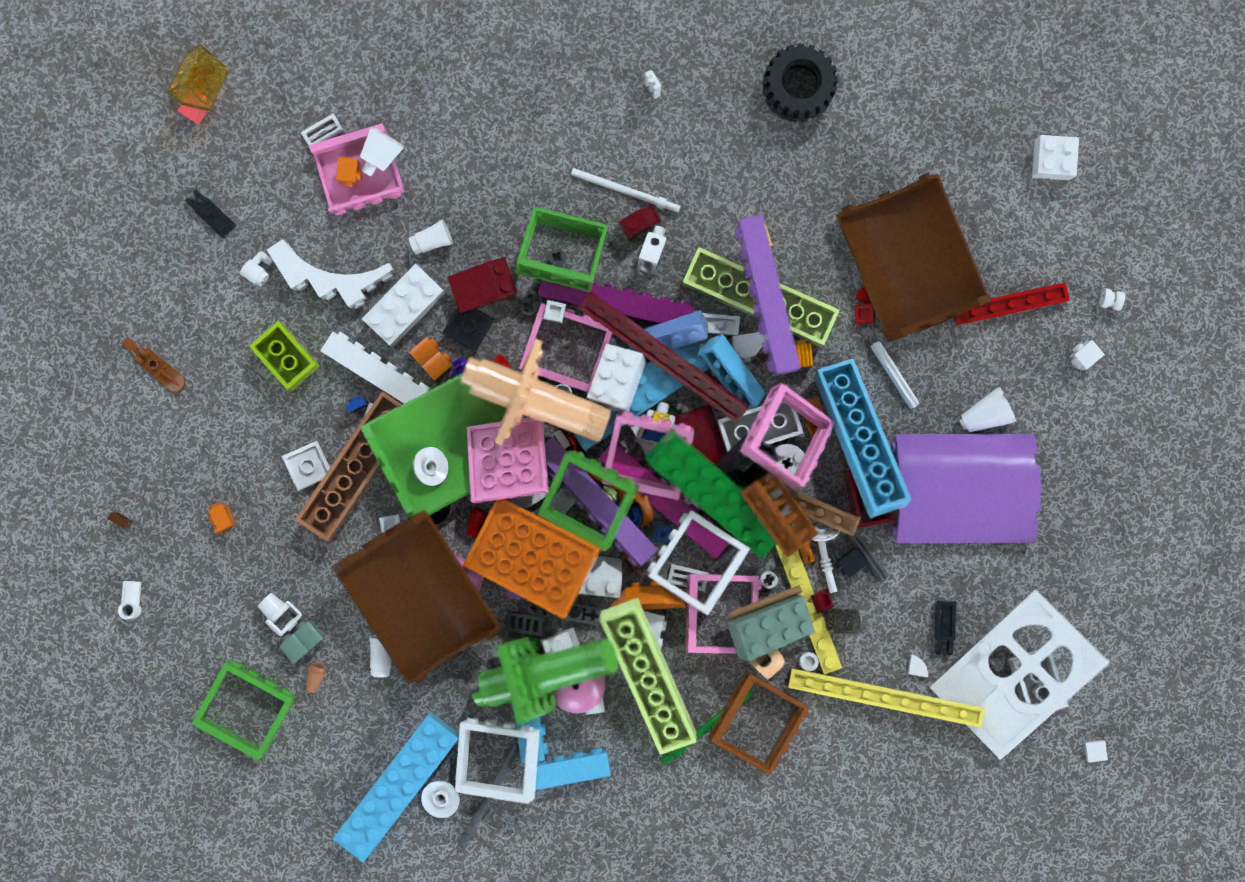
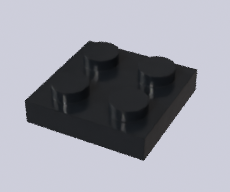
M456 308L442 333L477 352L495 319L479 309L459 314L458 308Z

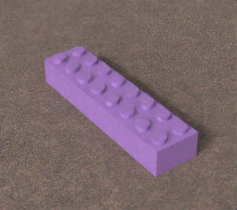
M763 214L741 219L734 233L736 241H740L741 244L739 248L740 258L745 260V267H743L745 278L750 280L748 290L750 297H754L753 311L755 317H759L760 322L757 324L759 334L764 337L762 347L764 354H768V371L773 374V377L795 372L800 369V364Z

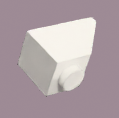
M759 332L732 336V347L744 363L751 362V358H754L761 349L764 337Z

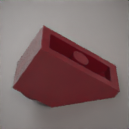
M649 205L619 221V227L628 241H631L661 222L653 207Z

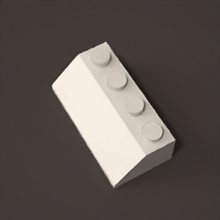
M597 556L579 593L619 598L622 583L621 559Z

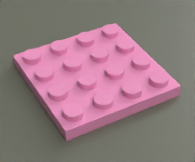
M531 417L522 418L520 422L516 421L509 439L505 438L502 445L494 443L501 422L467 427L471 502L479 503L549 492L544 424L542 421Z

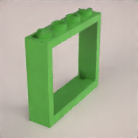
M534 207L516 263V274L591 292L607 237L608 225L585 220L582 217L566 215L562 212L550 211L546 208ZM537 223L598 238L599 242L589 275L526 259Z
M571 450L565 454L538 515L601 548V550L607 551L611 548L640 486L631 481V478L619 476L616 470L602 467L599 461L585 458L582 452L578 453L575 450ZM570 462L627 492L606 536L550 507Z
M229 660L224 663L191 724L260 761L267 753L297 697L293 695V692L289 691L290 689L285 687L282 689L276 686L277 683L269 678L265 680L259 676V672L243 668L241 662ZM228 672L237 675L285 702L261 747L204 717Z

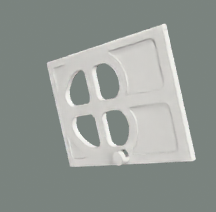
M1035 589L933 683L930 688L940 699L985 708L982 727L967 726L1001 760L1110 662ZM1028 625H1043L1050 629L1052 638L1036 653L1029 654L1014 640L1012 636L1014 631ZM1000 645L1007 646L1022 662V665L1008 677L996 676L989 667V655ZM1066 646L1072 652L1073 665L1068 678L1064 682L1059 683L1042 668L1041 662L1057 647ZM1029 673L1036 675L1050 690L1049 695L1038 704L1024 703L1018 699L1015 693L1017 683Z

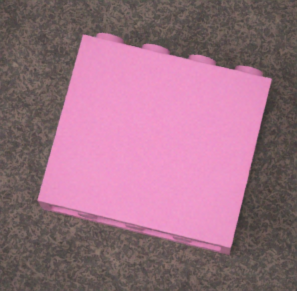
M383 123L373 126L388 135ZM371 127L309 145L311 153L314 155L328 201V211L331 214L342 215L348 209L359 210L364 208L365 204H379L383 202L382 199L388 197L390 199L399 198L401 193H405L395 159L384 171L376 168L372 176L363 172L362 180H359L358 186L353 185L352 188L342 187L336 180L338 157L358 159L361 163L360 169L365 165L366 160L362 159L360 155Z

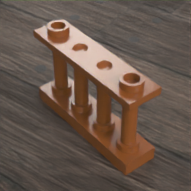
M770 472L741 492L786 557L801 549L804 543L819 534L783 482Z

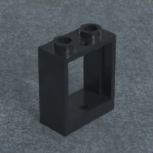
M745 434L716 465L739 486L748 488L758 481L767 470L756 462L745 472L735 469L747 457L740 452L747 437ZM761 441L758 450L777 463L779 459L775 447Z

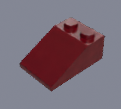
M505 257L482 263L447 277L459 314L511 299L517 294Z

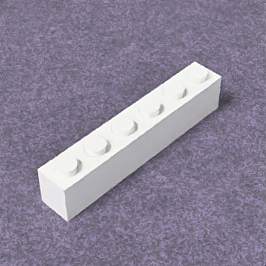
M340 331L338 334L332 332L321 349V352L404 404L428 392L430 387L422 382L419 385L413 382L414 377L406 372L403 375L397 372L398 367L390 362L384 364L380 361L382 357L374 352L368 354L364 351L366 347L360 343L355 342L353 344L349 342V337Z

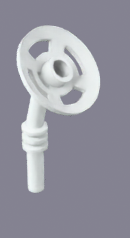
M819 523L814 525L819 534L811 540L818 541L821 556L820 563H822L821 567L823 568L822 572H825L829 592L833 593L837 592L832 573L831 559L828 557L826 541L835 538L840 531L836 529L832 531L831 527Z

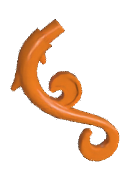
M588 472L595 482L618 489V498L623 501L627 493L626 491L616 486L603 484V479ZM637 491L632 504L635 500L640 504L643 512L641 524L647 526L654 518V508L647 495Z

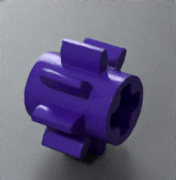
M461 357L452 363L454 368L451 369L454 377L465 372L469 358L464 359Z

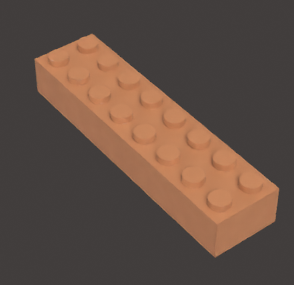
M382 391L295 521L325 541H332L381 468L360 426L403 405L386 392Z

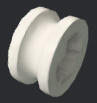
M765 571L760 576L763 587L771 589L777 585L778 578L775 573ZM768 574H770V577H774L771 585H767V582L764 583V579H766Z

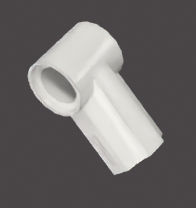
M123 581L121 605L118 608V614L121 618L135 619L141 614L140 594L142 582ZM129 605L133 608V613L131 615H128L127 613V607Z

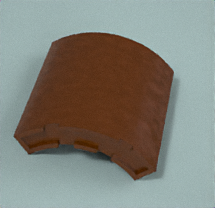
M925 173L918 177V181L893 193H890V191L879 195L878 199L857 206L847 205L842 208V212L836 215L888 343L907 337L908 334L918 333L958 317L966 311H972L991 302L938 174L930 175Z
M425 509L407 518V521L399 522L361 546L363 550L359 549L353 554L350 553L331 566V569L407 684L422 682L426 678V674L451 657L453 659L463 653L462 650L480 641L493 639L497 635L495 632L501 628Z

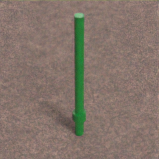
M751 689L749 690L743 702H745L754 694V692ZM724 708L696 730V740L715 725ZM690 745L668 752L660 759L661 763L665 766L673 758H678L683 754V750Z

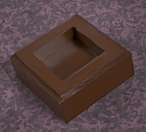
M112 512L107 518L122 528H130L133 523L131 519L119 512Z

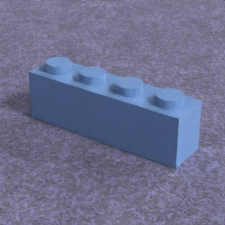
M701 310L644 329L671 350L708 338V323ZM629 345V349L631 351L638 352L636 349Z

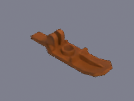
M129 337L122 343L124 347L135 355L134 358L137 360V363L172 393L180 392L186 385L185 377L151 349L141 348ZM152 361L156 362L155 368L151 367Z

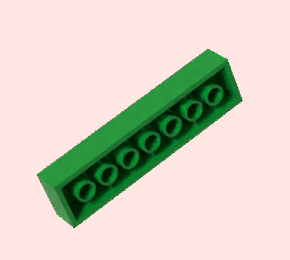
M672 427L645 456L653 468L761 559L777 544L742 496L741 492L744 489Z

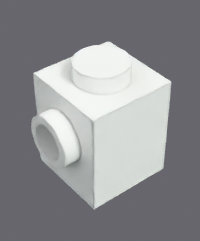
M1093 340L1075 346L1072 349L1074 353L1069 357L1072 359V365L1076 369L1083 371L1091 367L1105 354Z

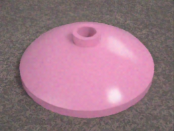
M605 676L578 683V689H574L570 685L551 691L556 699V705L570 713H583L593 709L604 695L606 688Z

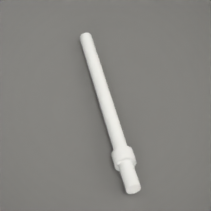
M573 168L571 173L572 176L657 205L656 207L664 210L665 208L679 213L681 206L667 201L666 198H657Z

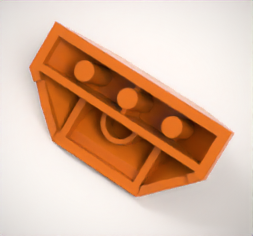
M650 581V585H642V582H631V586H627L620 594V597L609 607L611 608L635 598L639 599L643 610L686 608V602L655 581Z

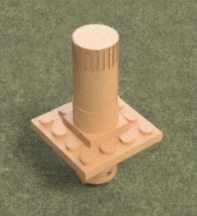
M534 340L520 373L482 358V361H478L470 357L461 382L471 386L470 394L506 407L494 443L502 445L505 438L509 439L516 421L520 422L523 414L590 440L600 441L607 426L611 409L537 380L539 370H537L538 363L536 361H540L543 350H540L542 341Z

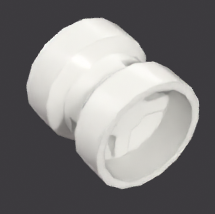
M1104 288L1100 296L1099 306L1103 308L1112 307L1113 310L1120 311L1124 305L1125 293L1121 291L1112 292L1111 289Z

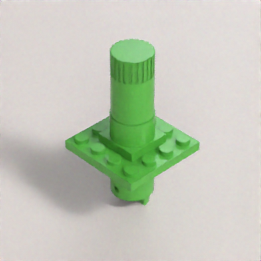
M536 636L522 638L497 646L502 666L482 671L478 681L480 692L471 695L474 702L482 707H495L512 702L517 724L526 723L556 710V699L551 691L614 674L618 666L616 652L609 639L604 638L541 655V644Z

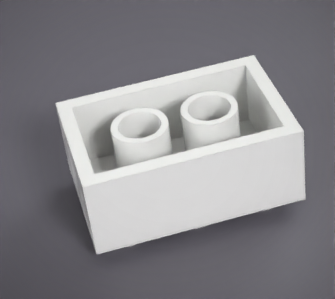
M606 344L587 396L588 400L616 412H628L646 364L643 353Z
M1038 650L1029 652V654H1034V653H1036ZM1050 653L1041 662V666L1055 681L1061 683L1052 653ZM1017 656L1008 659L1012 673L1022 665ZM1033 673L1027 674L1016 685L1020 700L1027 704H1038L1050 693V690ZM1067 701L1057 710L1068 707Z

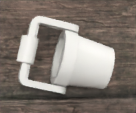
M270 593L257 606L266 616V624L279 636H282L287 631L290 632L298 624L297 621L302 616L301 612L291 602L286 601L284 603L273 593ZM290 609L296 617L292 618L281 631L274 623Z

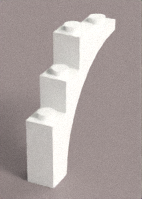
M284 240L267 249L291 289L301 291L310 282L319 298L323 300L325 298L326 300L336 296V291H338L351 309L363 306L365 304L364 301L367 299L364 292L374 290L377 287V283L390 280L393 277L392 274L395 273L392 265L387 263L375 270L361 274H334L317 269L303 261Z

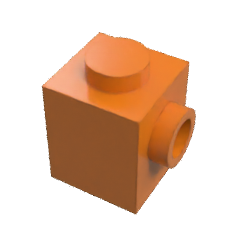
M338 157L336 180L342 187L352 188L353 185L358 186L359 180H362L363 171L360 169V161L353 158Z

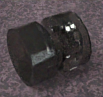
M828 609L825 617L828 633L841 634L843 632L844 634H857L860 629L861 620L858 610Z

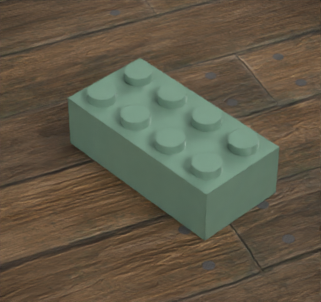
M801 595L791 596L727 622L738 658L746 661L756 659L815 632L804 596Z

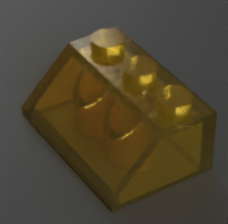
M199 44L186 53L166 92L181 105L209 111L230 69L202 44Z

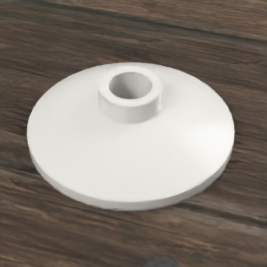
M426 447L415 455L413 470L420 482L428 486L440 484L446 478L448 462L445 455L439 449Z
M431 782L422 792L423 807L434 817L446 818L453 815L458 809L460 803L459 794L455 792V787L448 782ZM439 795H443L445 799L440 798Z

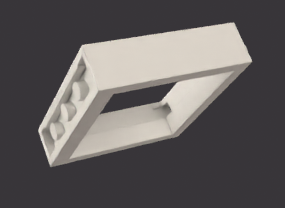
M689 511L688 514L684 512L678 521L681 523L678 530L673 529L668 539L671 541L667 547L665 545L662 546L657 554L660 558L656 563L654 561L651 563L647 570L649 572L647 577L705 615H709L750 548L693 511ZM691 520L696 521L738 549L704 605L657 575Z
M476 717L467 718V720L461 722L455 792L526 804L530 803L535 798L540 730L533 729L530 725L518 727L515 726V723L511 722L498 724L496 720L479 721V718ZM470 730L527 738L523 789L467 781Z

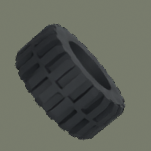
M792 44L787 46L786 50L781 49L770 60L763 78V95H766L765 101L767 105L772 106L771 110L775 114L779 112L781 118H791V122H796L797 119H801V122H806L809 118L814 119L818 117L830 105L837 90L838 77L835 75L837 70L835 66L831 65L832 59L829 56L826 58L823 50H814L815 46L809 45L807 48L804 47V44H798L797 47H794ZM792 68H804L810 71L818 83L815 94L806 99H798L789 95L782 85V78L786 71Z

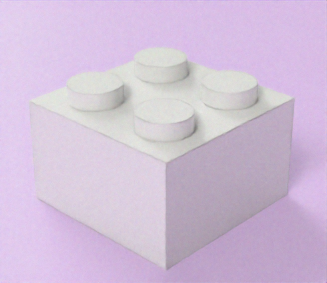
M1040 135L1034 140L1032 178L1071 180L1077 176L1079 138Z

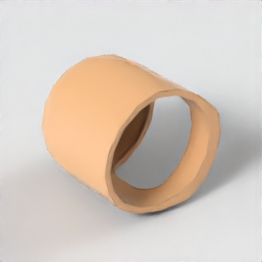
M776 649L749 662L768 680L783 667L784 658L779 650ZM769 655L771 661L761 667L759 663Z

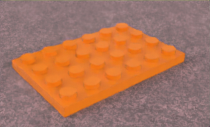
M500 499L495 501L463 566L549 612L566 619L601 548L506 499Z

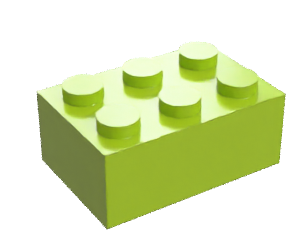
M277 321L249 346L281 384L290 391H293L320 367V364L285 324Z

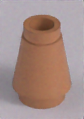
M313 662L307 668L306 691L311 693L317 692L326 674V667L323 664Z

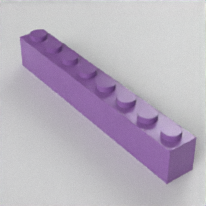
M552 437L545 443L548 474L554 480L567 451ZM570 462L561 482V488L566 495H571L575 499L574 502L581 510L584 509L589 514L588 518L594 524L597 523L602 528L601 532L603 535L606 536L619 507L581 467ZM626 516L614 540V546L619 552H624L628 556L627 560L632 566L640 568L656 554L658 549Z

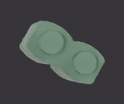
M311 620L308 622L302 621L295 627L297 631L293 635L289 633L281 639L282 644L279 647L293 664L299 662L326 638Z

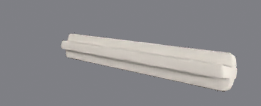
M877 341L871 345V349L908 407L913 409L918 406L919 401L881 342Z

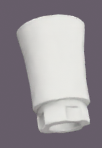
M443 219L409 237L410 245L416 255L453 244L452 237Z
M370 635V675L373 677H389L392 660L376 635Z

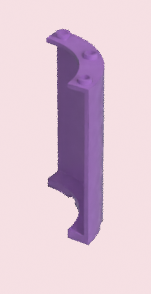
M895 434V440L891 442V452L894 454L896 464L911 498L906 507L896 509V522L891 527L896 543L1036 542L1039 521L1035 520L1036 511H1040L1041 476L1040 465L1035 463V455H1038V449L1034 434Z

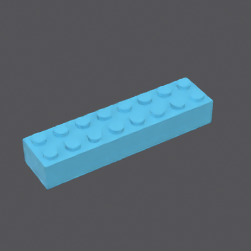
M698 342L673 350L703 373L710 369L699 354L702 347ZM650 361L645 364L629 412H632L634 416H640L685 385ZM611 410L607 426L599 442L613 434L618 412ZM573 433L585 451L599 443Z
M854 359L818 369L814 376L815 383L830 419L835 422L834 430L869 517L872 518L906 507L911 501L910 495Z
M430 712L333 837V840L363 863L457 742L459 733L434 713Z

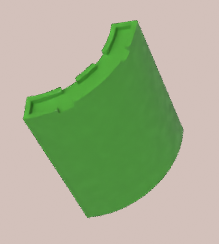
M463 374L360 426L369 446L374 452L375 458L408 518L424 509L430 515L471 493L467 427L502 422L506 407L470 394L471 386L461 382ZM423 448H437L447 459V476L438 485H425L417 479L414 473L413 461L415 455Z

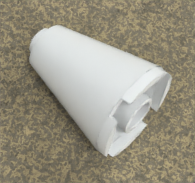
M1000 387L993 390L961 415L962 419L959 421L963 430L968 429L969 432L1016 422L1014 413L1007 399L1003 396L1004 393Z

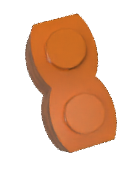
M425 337L409 353L432 379L437 381L453 367L450 364L453 360L446 352L440 353L437 349L440 346L433 338L429 340Z

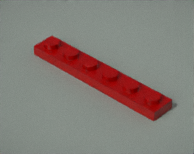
M1064 282L990 298L991 302L972 311H966L954 319L956 326L1068 302L1070 298L1067 285Z

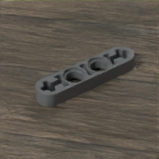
M554 249L549 253L544 263L548 264L550 262L552 264L554 261L553 254L557 255L560 253L562 261L558 260L555 266L562 268L566 261V255L561 249ZM534 279L521 302L520 309L526 316L534 315L544 300L533 293L534 287L541 286L542 280ZM531 295L534 299L539 300V302L536 303L534 301L532 304L534 310L526 312L524 305L531 302L532 299L528 298Z
M531 601L527 606L528 612L533 616L596 624L600 621L601 610L598 607L575 603L572 607L579 609V616L572 618L568 614L566 619L552 615L548 610L547 614H543L544 610L542 609L534 612V609L531 608V605H534V603ZM582 608H586V613L596 610V614H599V617H595V620H591L590 616H585V620L581 619L583 614Z

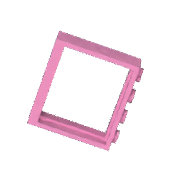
M541 303L519 367L520 370L537 337L544 317L545 304ZM566 308L564 318L606 332L590 382L587 384L540 367L537 368L539 370L538 376L589 393L606 344L610 343L613 333L600 323L593 321V318L589 315L583 314L581 317L575 315L574 310Z
M781 383L771 388L740 452L793 490L802 488L806 482H809V476L817 466V459L825 449V442L831 436V430L835 422ZM781 401L818 427L795 476L758 450Z
M629 411L618 412L605 468H612L621 423L667 433L672 427L682 437H686L690 444H692L694 429L684 423L675 425L666 419L656 421L652 420V417L648 415L638 417ZM618 474L623 478H631V481L640 486L639 492L679 500L681 490L676 486ZM605 480L602 481L603 484L615 486Z
M687 573V594L697 600L698 581H719L723 574ZM733 575L730 581L751 582V603L761 600L758 599L759 591L762 589V581L759 579V576ZM686 602L685 651L688 653H737L735 646H696L697 609Z

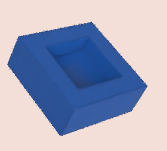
M356 396L350 399L349 404L345 407L348 413H354L366 407L368 402L366 398Z

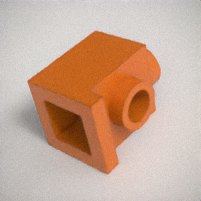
M218 502L209 507V521L213 526H216V529L213 530L214 533H221L237 524L227 504H220Z

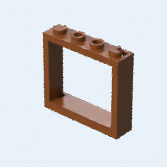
M746 670L708 738L716 745L771 775L772 771L776 767L778 768L779 759L782 754L784 755L788 751L790 740L797 735L801 721L807 718L806 714L809 707ZM754 682L797 706L765 762L722 739Z

